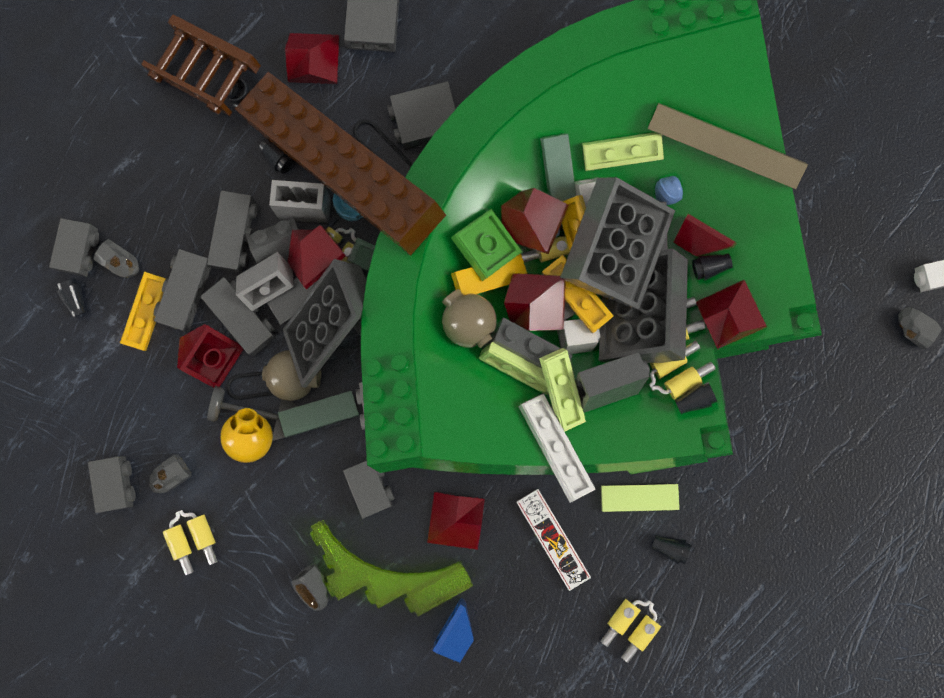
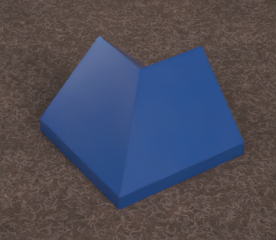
M460 598L433 645L434 652L459 663L474 641L466 602L462 598Z

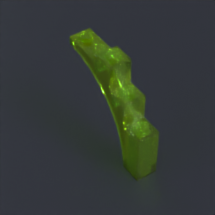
M324 520L311 526L313 531L310 534L317 546H322L325 552L322 556L329 569L333 567L335 571L326 577L328 582L325 585L332 597L336 595L338 600L366 586L368 590L365 591L369 602L372 605L376 604L380 608L406 593L407 598L404 600L410 612L415 611L420 616L473 586V582L461 561L443 569L424 573H401L386 570L367 563L348 551L334 537Z

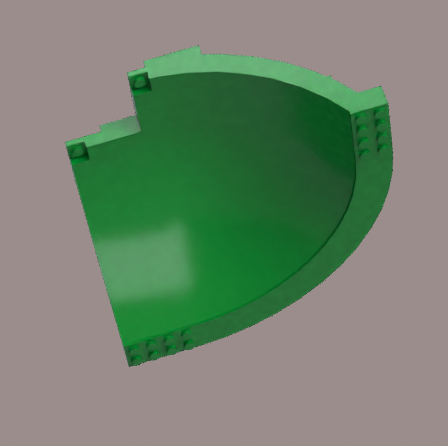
M634 0L598 12L557 31L528 48L496 71L470 94L434 133L405 178L434 199L446 216L411 256L380 231L367 276L361 317V367L367 466L379 473L413 467L477 474H554L519 409L521 404L543 393L480 360L479 356L483 347L479 348L476 345L472 348H465L453 343L446 336L443 329L442 315L446 307L442 301L456 290L451 273L472 267L451 237L490 209L493 210L502 223L501 206L522 190L535 188L548 194L540 138L567 133L569 136L574 182L597 177H617L656 199V183L661 178L676 176L683 189V198L675 204L667 205L675 210L667 232L668 249L673 248L688 259L687 299L694 297L698 301L745 280L767 326L760 331L717 349L698 306L687 308L686 325L703 320L705 329L688 334L689 339L686 340V346L697 341L700 349L686 357L688 361L686 364L661 379L654 374L656 379L654 386H660L667 390L664 383L690 367H694L697 370L705 364L712 362L715 370L701 379L702 385L709 382L718 402L712 404L710 408L681 414L670 394H663L657 389H651L649 384L652 380L649 377L637 395L585 412L586 422L565 431L567 438L586 473L628 471L630 474L703 463L708 462L709 458L733 455L717 359L769 349L768 345L822 335L793 189L662 135L663 160L586 171L582 143L654 133V131L648 129V126L658 103H661L786 154L757 0ZM688 214L736 242L734 248L706 254L724 255L729 253L733 264L732 269H728L706 281H703V279L696 280L692 268V260L697 259V256L673 243ZM560 230V234L557 237L564 236V231ZM518 245L519 248H520L521 251H522L520 254L533 250V249H530V248H527V247ZM539 258L524 262L527 274L543 275L542 271L558 258L541 262ZM509 285L477 294L487 299L493 306L496 313V323L502 318L509 320L504 304ZM596 294L598 298L602 301V296ZM574 315L566 321L577 320L580 318L577 315ZM557 330L529 331L561 348ZM600 341L593 351L572 354L570 362L575 379L579 372L608 363L599 361ZM647 363L648 366H649V369H650V373H651V371H652L653 369H652L650 363ZM549 394L545 395L547 401L549 402L553 410Z

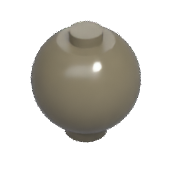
M457 289L442 301L446 307L442 315L443 329L446 336L453 343L465 348H472L476 345L482 348L493 339L491 334L496 328V313L487 299L473 293L463 295L460 289Z
M285 350L274 355L269 360L267 366L263 367L262 379L266 381L269 391L274 396L286 401H295L305 397L311 388H319L321 369L306 388L301 387L290 351Z

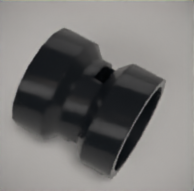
M238 78L227 99L237 107L252 89L243 79Z

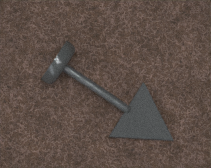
M215 386L210 400L207 420L217 421L222 409L238 412L247 407L224 403V389ZM281 399L278 412L298 406L292 401ZM253 409L264 418L276 420L272 442L285 438L278 414Z

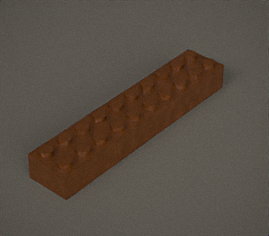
M270 72L265 74L235 108L250 125L410 256L446 216L434 199Z

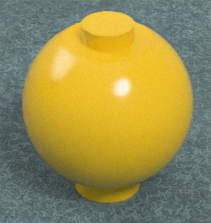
M244 408L232 415L224 423L220 439L222 447L229 457L238 462L249 463L261 459L269 451L273 440V433L270 424L263 416L253 409Z

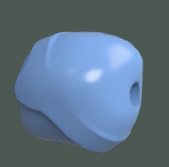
M676 176L661 178L656 183L655 197L659 202H667V205H672L682 200L683 189Z

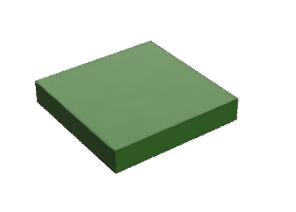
M492 209L451 237L482 281L522 252Z

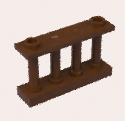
M172 14L167 23L175 30L173 33L175 35L156 66L146 61H143L141 65L149 71L147 75L154 81L161 83L163 80L206 103V107L218 115L220 112H223L230 116L232 111L223 102L242 72L249 70L256 74L261 65L253 55ZM188 39L193 41L194 47L176 76L165 72L183 41L186 42ZM207 49L212 51L214 56L195 87L184 82L202 52H206ZM228 59L233 62V68L215 97H212L204 91L221 63L226 62Z

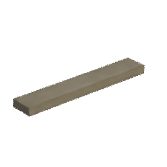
M658 103L648 126V129L794 189L797 188L808 166L806 162L661 103Z

